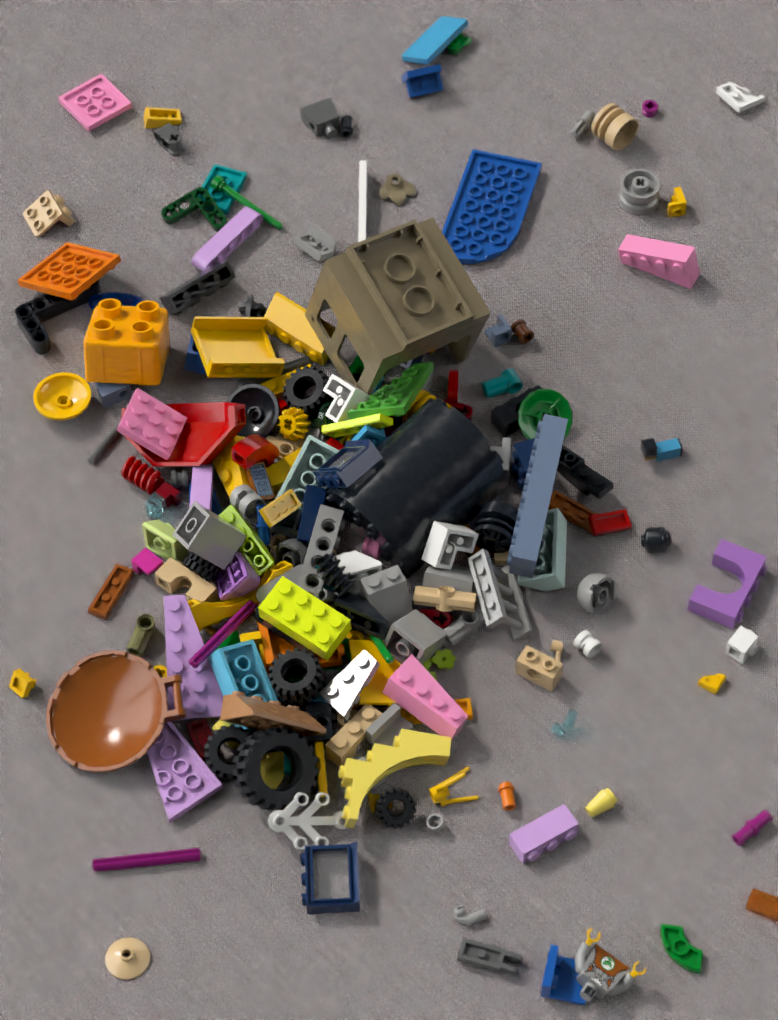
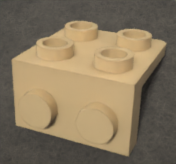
M47 190L23 212L25 220L36 237H41L58 220L69 227L75 222L71 216V210L65 206V200L60 194L56 195Z

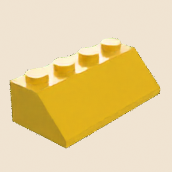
M276 292L264 316L267 318L264 327L266 332L278 337L283 343L289 344L297 352L309 356L312 361L318 362L323 366L330 358L305 317L306 309ZM320 318L330 338H332L336 327Z

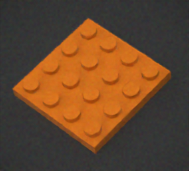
M66 242L17 281L20 287L73 300L83 291L90 288L93 283L101 279L103 275L114 269L121 262V258L118 254Z

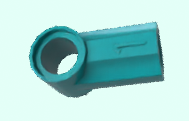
M513 368L504 370L499 377L482 382L481 387L485 397L491 398L505 392L509 394L517 393L522 389L523 384Z

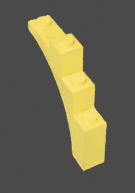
M401 729L399 735L394 737L393 746L374 743L372 750L367 751L366 761L347 758L344 766L340 765L338 778H342L341 787H346L345 799H348L347 806H344L342 819H346L345 827L354 828L363 799L372 787L384 777L397 770L416 765L432 764L445 766L450 757L451 737Z

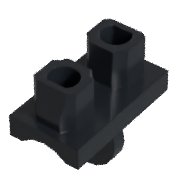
M253 294L247 295V301L240 302L238 307L241 315L245 314V316L240 317H264L267 311L263 303H256L254 301Z

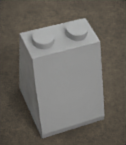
M196 501L193 502L172 534L187 550L223 570L232 562L233 556L243 545L247 537L239 528Z
M398 565L360 579L361 597L365 598L389 622L388 632L394 622L413 611L407 582Z
M415 609L391 625L384 644L393 658L400 664H403L413 654L423 665L443 646L448 634Z

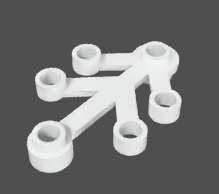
M297 793L294 796V800L283 811L276 810L270 814L268 818L270 828L276 832L283 831L291 839L294 847L299 850L305 849L308 841L305 837L298 836L290 825H298L314 841L315 846H319L318 842L320 839H324V845H329L328 839L320 836L311 825H334L338 829H346L347 827H345V824H340L342 811L336 812L333 816H312L321 806L329 803L330 798L326 793H318L315 796V800L299 816H291L299 806L306 805L309 800L307 794ZM300 795L304 796V801L302 803H299L298 797ZM321 795L325 796V801L323 803H320L319 801ZM279 817H282L283 823L281 825H277L276 823ZM299 839H302L304 842L301 847L297 845Z

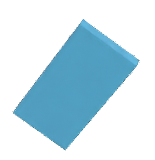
M441 16L401 55L402 60L429 65L469 25L468 20Z

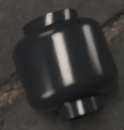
M662 526L646 528L644 535H641L642 547H645L648 553L666 552L668 547H671L670 531H667Z

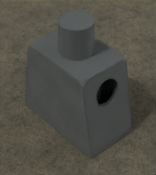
M331 97L300 108L301 121L315 136L320 137L326 134L329 138H333L337 135L339 116Z

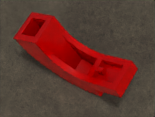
M259 434L249 435L231 448L232 460L246 471L257 462H264L265 467L268 468L275 463L274 460L280 455L279 449Z

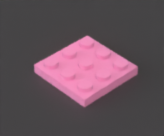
M102 73L58 97L59 103L88 132L132 108V103Z
M137 388L116 430L167 461L187 417Z

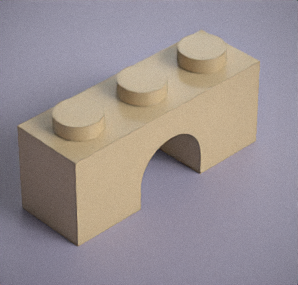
M170 557L155 572L156 584L170 594H173L178 588L187 587L190 588L186 593L187 601L196 599L214 603L218 600L216 585L211 581L203 579L196 571L186 568L179 560L176 561Z
M364 705L325 744L326 758L339 768L340 765L344 766L347 758L352 759L356 755L359 743L366 738V729L382 713L371 705Z

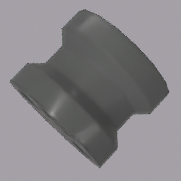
M183 469L180 472L171 470L172 486L175 489L179 487L189 489L188 470Z

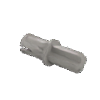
M587 110L581 118L577 119L576 125L570 131L574 138H577L584 130L589 128V124L596 115L594 111Z

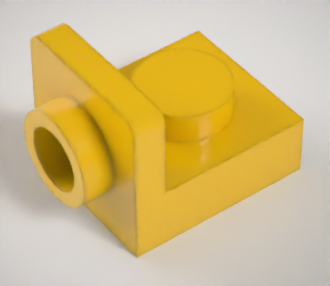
M681 186L673 189V196H671V203H668L667 210L669 218L686 215L687 202Z

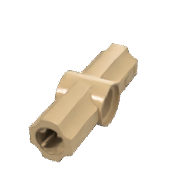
M416 586L413 601L416 605L436 607L437 610L444 612L453 610L475 612L478 597L477 593L455 591V588L449 586H440L438 588Z

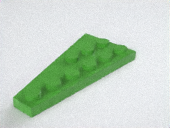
M433 362L415 363L402 372L401 377L391 380L392 384L390 386L384 385L371 394L368 401L360 402L357 405V410H349L347 412L349 419L379 413L386 416L393 415L394 417L405 415L434 370Z

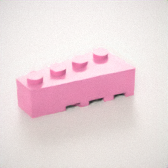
M627 234L618 249L621 263L690 289L700 275L695 247Z
M413 654L388 679L382 692L437 734L451 737V741L461 731L468 718V715Z

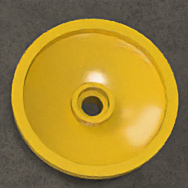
M68 372L56 373L44 378L36 386L33 393L35 408L42 416L57 421L69 420L79 416L87 409L91 401V389L87 381L77 374Z

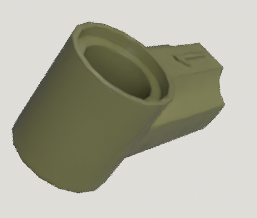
M142 614L137 618V626L126 648V651L130 654L143 657L151 638L156 635L155 621L150 614ZM145 625H150L148 628H142Z

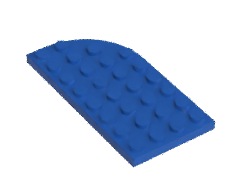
M472 149L442 230L443 235L461 264H475L494 259L506 252L514 244L519 235L541 172L542 163Z

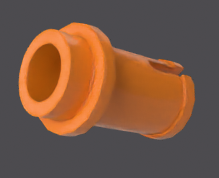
M503 782L499 784L498 788L504 811H511L517 807L513 793L515 788L511 782Z

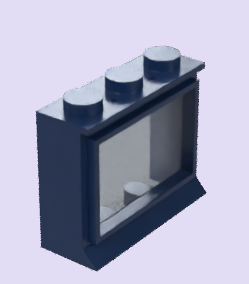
M370 439L346 441L345 447L319 467L318 471H314L313 474L316 476L317 484L323 488H348L383 457Z
M357 841L352 844L305 845V853H301V866H305V873H301L302 886H306V893H302V906H307V914L360 912Z

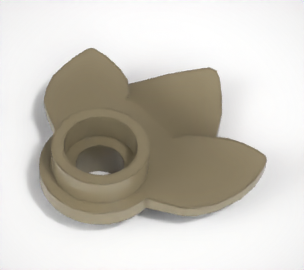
M394 173L386 178V183L380 188L379 194L381 200L390 198L397 206H401L406 196L415 197L416 191L410 182L404 181L402 176Z

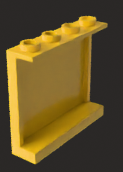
M266 317L194 318L191 334L208 378L281 377L285 362L283 358H276L264 329L267 321Z

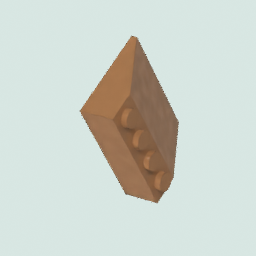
M233 691L232 694L224 695L220 721L255 730L284 727L287 730L293 729L298 732L299 736L304 735L305 737L326 734V729L310 714L300 711L298 706L287 705L285 707L281 706L279 701L266 702L259 696L246 697L245 693L240 691Z

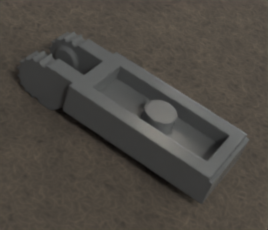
M467 938L462 939L457 956V961L496 972H503L511 976H518L519 969L503 963L504 959L520 964L523 960L521 955L506 951L505 948Z

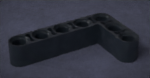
M99 280L79 294L76 299L68 300L44 294L19 305L15 309L18 327L37 354H46L51 348L48 333L41 323L98 298L101 295Z

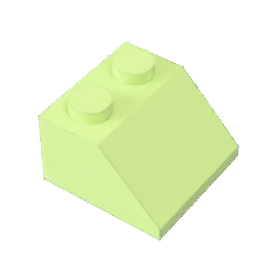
M160 520L146 521L142 524L146 548L166 560L171 557L176 561H182L190 553L172 535L175 529L171 524Z

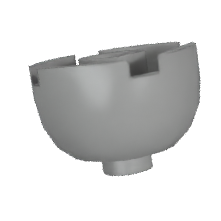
M601 573L589 574L578 585V602L588 612L595 615L604 614L610 608V606H607L610 600L614 601L616 582L611 577Z

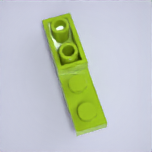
M231 504L218 515L239 528L247 536L239 551L258 576H261L275 564L263 541L234 505Z

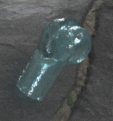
M570 709L561 725L557 722L552 725L551 732L558 737L566 734L573 728L578 712Z

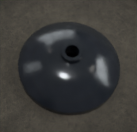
M247 384L236 389L227 400V402L245 404L246 425L239 431L238 436L247 437L252 434H259L265 438L275 429L279 421L280 406L277 397L270 389L259 384ZM258 412L259 416L254 418L255 413Z

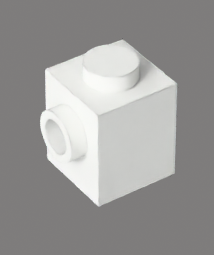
M740 626L727 642L725 654L743 664L749 655L753 656L759 647L757 645L758 636L752 630Z

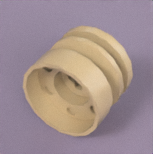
M609 103L597 113L591 125L592 133L616 151L628 146L639 129L638 120L629 113H625L624 109L615 103Z

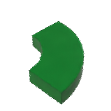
M661 924V941L668 956L683 969L700 974L703 950L697 949L688 943L684 936L683 927Z

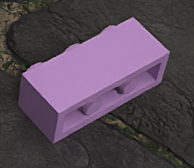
M563 804L510 833L509 845L522 864L528 861L532 862L539 858L540 854L556 849L560 843L574 839L578 834L579 823L566 805Z

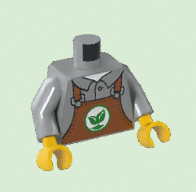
M589 928L586 931L587 940L582 942L575 955V970L578 973L576 981L583 986L580 996L586 1001H591L594 995L603 999L605 995L612 997L623 993L636 981L637 975H642L646 971V968L642 972L636 971L635 966L640 962L637 961L633 965V970L629 972L630 967L597 943L592 945L593 942H597L601 937L600 932H598L595 938H590L593 928Z

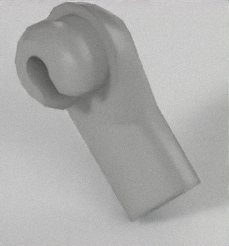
M457 906L453 911L455 920L468 926L487 919L483 908L470 913L463 906Z

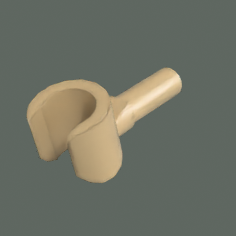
M553 640L550 651L556 652L555 660L559 662L563 652V642Z

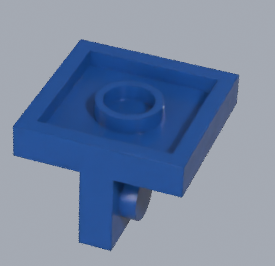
M441 64L406 71L401 76L403 83H406L409 98L444 90L440 76L442 71Z

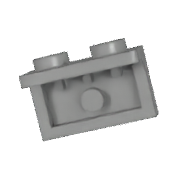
M311 223L306 233L294 237L293 243L300 250L312 256L314 260L322 261L334 256L338 241Z

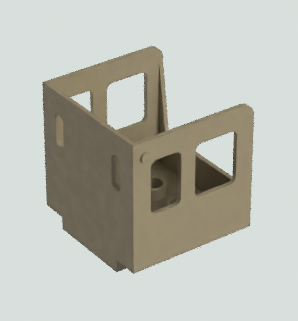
M432 217L419 223L415 219L348 246L345 253L325 260L305 312V317L340 377L368 395H371L386 371L444 345L449 346L457 361H466L491 312ZM330 308L338 321L332 338H330L320 320L321 312ZM346 336L364 364V370L358 384L340 354Z

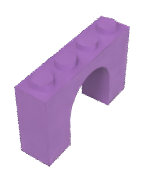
M721 539L713 554L712 565L736 575L740 579L742 587L733 593L724 594L697 584L689 599L688 611L733 629L736 622H741L744 615L743 609L744 607L748 608L752 596L750 595L752 591H757L760 584L758 579L760 576L764 577L768 566L765 565L766 556Z

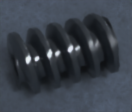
M327 553L316 561L312 567L319 566L317 573L324 572L322 580L330 579L327 586L335 585L332 592L340 591L338 595L340 597L354 585L356 579L348 580L351 573H343L346 566L338 567L341 560L333 561L335 553Z

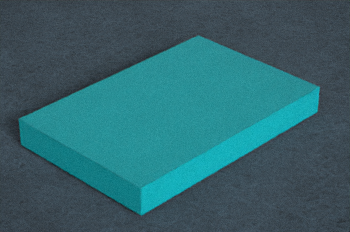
M214 164L202 187L209 192L221 211L227 215L235 199L224 191L221 192L211 187L212 180L217 175H220L225 179L229 187L239 193L248 178V174ZM199 194L198 197H200L201 200H202L203 203H204V202H205L204 196H202L201 194ZM208 206L206 209L214 211L215 208L213 206Z

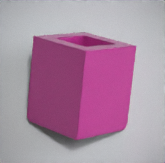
M146 547L131 559L133 570L138 575L142 572L150 575L154 570H158L163 565V561Z

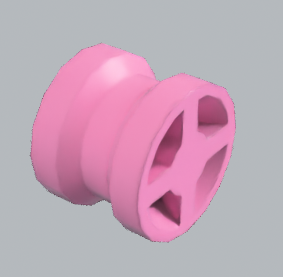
M366 537L362 547V554L372 556L378 560L381 553L380 544Z

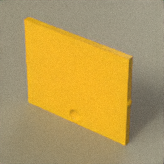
M349 640L352 661L363 650H366L380 664L368 686L364 687L360 693L359 705L391 706L394 701L382 692L388 679L402 664L395 659L391 664H388L372 640Z

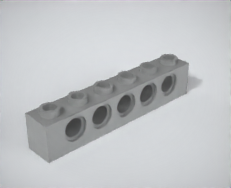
M320 504L297 583L299 587L315 597L317 591L323 587V584L327 585L329 579L322 580L324 572L318 574V569L312 567V565L325 554H331L333 548L338 549L341 537L337 536L339 530L343 531L346 519L342 518L343 510ZM329 527L333 532H325L323 528ZM318 546H326L328 550L322 551ZM314 582L317 584V587H309L307 583Z

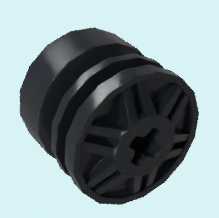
M501 501L484 502L479 508L477 522L473 529L474 532L479 534L476 545L493 553L509 551L518 510L512 505Z

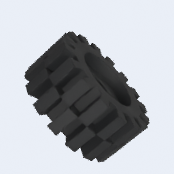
M191 551L183 564L213 583L222 570L220 567Z
M394 786L391 787V790L386 788L384 790L385 793H380L378 795L380 798L376 799L377 806H375V810L379 819L387 827L390 828L392 826L393 829H397V826L403 828L405 823L409 825V820H413L415 817L414 813H416V804L411 794L401 787L396 789ZM394 800H400L404 804L403 811L398 815H391L388 812V805Z

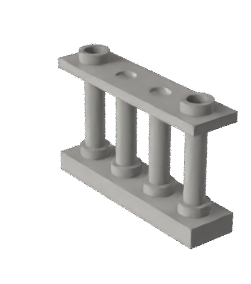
M485 549L469 557L468 562L486 626L491 629L500 623L510 626L515 641L532 632L516 575L509 573L510 566L506 565L501 569L493 566L489 552Z

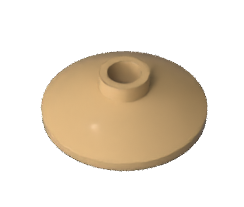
M136 938L119 939L107 950L105 957L106 967L118 979H135L142 975L149 966V950L142 941ZM126 953H130V954H131V955H130L129 957H127V958L123 957V955L126 954Z

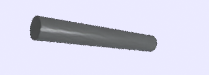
M119 423L88 458L90 464L94 465L120 434L116 430Z

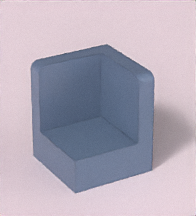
M502 314L497 317V325L485 329V334L495 348L511 341L512 329Z

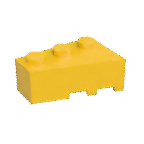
M238 435L212 461L229 498L232 491L239 485L246 484L250 486L245 469L232 460L231 448L245 438Z

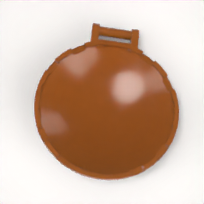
M108 650L91 654L76 662L77 665L69 672H65L56 683V689L52 698H49L47 705L46 727L53 747L64 760L74 767L96 773L122 769L136 762L149 751L158 739L165 722L186 717L181 690L182 676L172 675L161 678L146 660L138 655L129 654L126 651ZM173 686L175 709L168 711L166 688Z

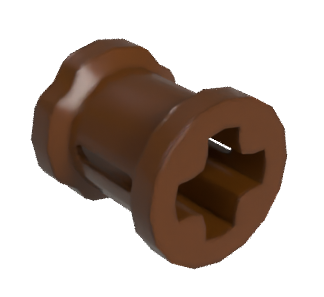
M519 319L511 325L512 332L518 336L521 344H526L533 339L534 332L527 328L525 320Z

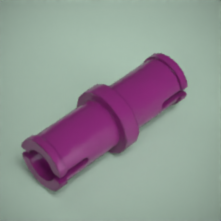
M766 809L762 810L755 818L747 820L745 826L731 836L733 841L738 846H742L753 835L757 836L760 830L773 820L772 815Z

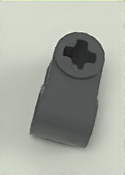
M170 123L153 132L156 141L171 155L178 156L184 152V146L181 143L182 135Z

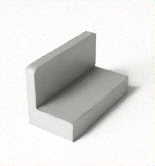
M394 702L366 729V741L372 746L374 743L393 746L394 737L399 735L401 729L412 730L413 726L401 716V707Z

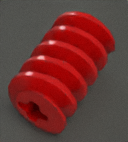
M135 456L128 458L121 469V476L125 480L135 484L136 487L141 488L144 492L147 491L149 495H155V491L164 483V478H160L161 473L159 471H155L153 467H149L146 463L143 464Z

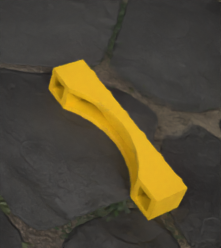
M285 560L272 565L261 576L258 588L253 592L250 591L246 596L214 603L196 599L188 601L199 632L202 631L203 627L219 624L224 618H232L249 600L254 603L259 602L256 597L257 590L292 569L293 565Z

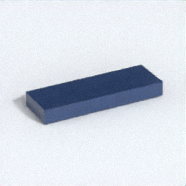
M306 485L297 541L309 544L320 504L324 505L325 488Z

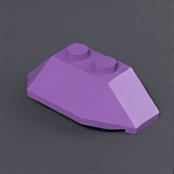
M239 549L233 556L232 562L227 565L225 570H221L215 580L218 594L222 601L246 596L250 591L256 590L261 582L260 577Z

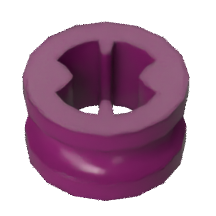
M654 100L644 101L642 104V114L645 117L657 115V102Z

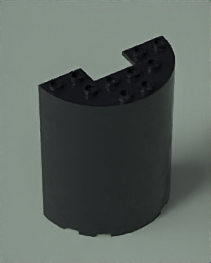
M430 398L376 446V449L383 457L348 488H330L326 492L325 501L329 506H335L337 509L343 510L342 518L348 519L351 523L354 522L359 528L363 527L367 531V536L373 542L377 541L380 544V555L387 562L391 561L395 566L398 565L403 575L409 578L426 563L421 558L434 521L466 526L478 514L480 506L484 502L493 501L511 484L509 472L503 470L502 464L504 462L497 451H491L488 444L489 440L456 408L452 407L449 409L444 401L440 399L434 401Z

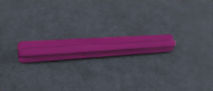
M249 600L189 660V664L195 669L198 668L250 616L257 605Z
M200 848L96 858L93 859L92 866L93 870L98 872L201 860Z

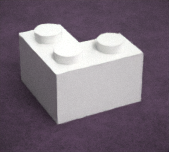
M332 374L323 389L324 392L334 398L325 416L336 423L351 420L347 412L351 409L357 410V405L360 402L368 401L370 395L350 382Z
M434 521L421 559L436 568L451 570L457 551L473 553L479 534L465 526Z

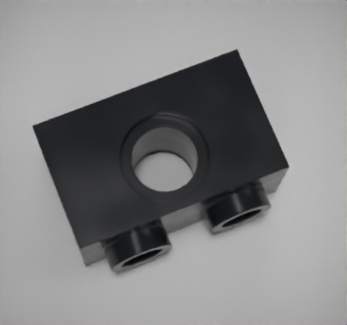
M328 702L305 704V712L310 714L321 725H324L326 729V734L307 736L308 745L312 744L315 749V742H323L325 750V744L337 733V728L332 729V723H336L335 710H331Z

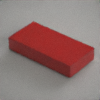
M626 509L590 515L588 517L594 536L626 531L632 528Z

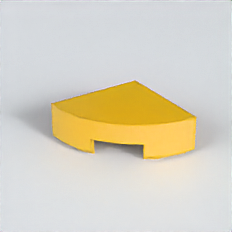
M716 673V675L703 676L698 681V686L716 695L725 682L726 675Z

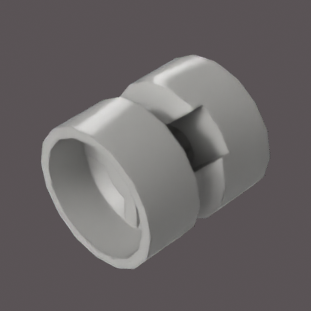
M246 484L236 487L230 495V504L234 505L250 521L257 519L256 506L260 504L266 505L265 500Z

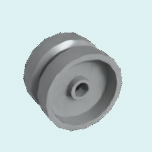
M633 169L625 173L620 181L619 203L623 210L637 216L652 213L659 203L661 185L658 176L646 169Z

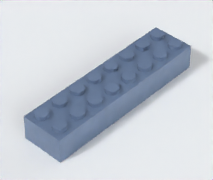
M544 414L543 421L538 422L506 564L510 566V574L533 579L568 419Z

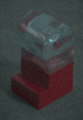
M164 482L145 502L147 517L152 521L159 520L163 517L164 511L172 504L178 506L182 502L180 491Z

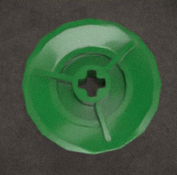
M538 389L529 393L521 402L518 410V425L522 434L528 440L535 438L538 422L541 421L543 414L568 419L564 438L569 434L573 423L572 409L568 400L561 393L552 389Z

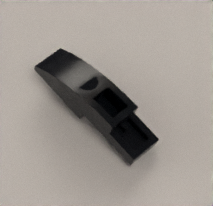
M562 445L557 471L586 496L591 493L598 499H601L614 489L613 482L585 465L584 458Z

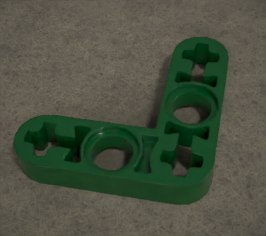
M203 187L190 191L165 206L161 211L162 219L166 224H173L197 209L201 211L210 226L217 232L228 223L224 213L209 192ZM199 194H201L202 196H204V199H205V202H204V203H203V201L201 200V198L198 197ZM185 202L190 203L187 209L180 207ZM208 206L215 208L211 213L205 212V209ZM216 216H217L218 220H219L220 222H222V224L219 225L218 223H216V220H215V217H216Z

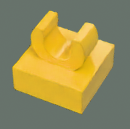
M19 668L14 670L9 688L23 699L29 696L30 690L35 687L37 680L29 677L30 674L28 672H24Z

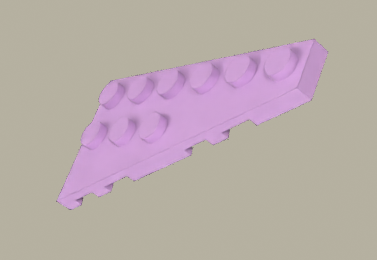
M164 596L167 677L181 675L183 679L181 690L186 717L178 720L220 718L223 695L209 659L207 658L196 669L189 664V660L204 646L186 596ZM173 686L168 687L169 710L175 709Z
M165 722L158 739L149 749L147 755L169 823H171L223 789V786L172 722Z

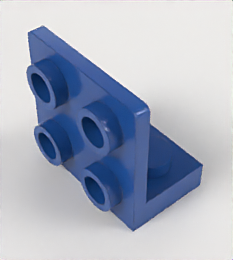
M550 944L542 981L541 997L585 1005L586 1000L580 996L583 986L576 981L578 973L575 970V959L559 955V946Z

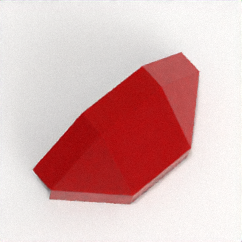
M231 402L165 404L187 417L167 461L127 436L125 437L152 466L208 465L246 425L245 404ZM122 408L121 419H122V417H123V414H124L126 408Z

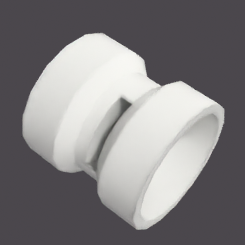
M583 630L579 633L573 642L576 648L583 650V654L587 658L594 657L602 647V643L598 639H594L588 630Z

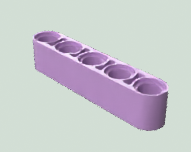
M247 206L244 207L196 252L192 258V265L205 271L216 263L224 261L261 225L263 216Z
M213 465L193 466L190 507L196 501L211 511L214 478Z

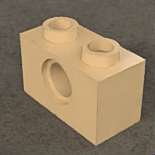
M526 645L516 660V674L551 692L562 677L563 663Z

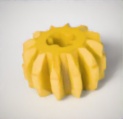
M296 407L282 411V415L278 417L280 423L277 424L281 427L279 433L284 434V438L292 441L306 437L305 433L310 431L307 427L310 424L307 421L309 415L304 414V410Z

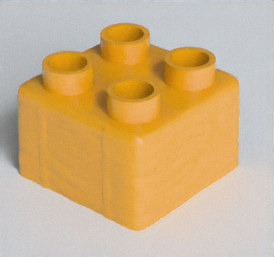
M112 298L101 300L98 306L94 308L83 340L85 380L87 382L159 385L170 351L168 311L165 308H159L157 302L150 300L139 302L136 306H121L119 300Z

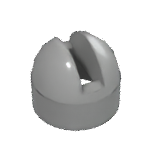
M431 814L426 820V824L432 832H441L444 829L445 822L440 814Z

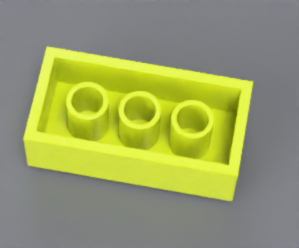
M284 576L280 578L258 607L259 616L326 661H328L351 630V620Z

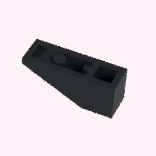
M347 591L334 600L333 609L351 620V627L385 641L389 622L365 598Z

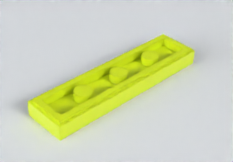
M379 413L323 425L321 432L337 438L356 434L365 425L376 429L390 427L393 425V418Z

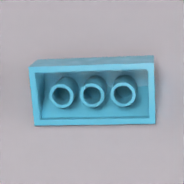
M254 639L219 648L208 657L223 697L224 695L232 694L233 691L244 692L246 697L259 696L266 702L278 701ZM243 727L244 730H246V731H247V730H248V731L255 730V729Z

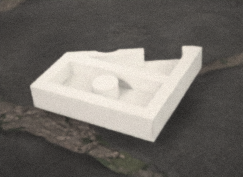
M732 82L718 86L715 92L738 113L763 103L765 99L761 94L759 97L749 94V89L739 87Z

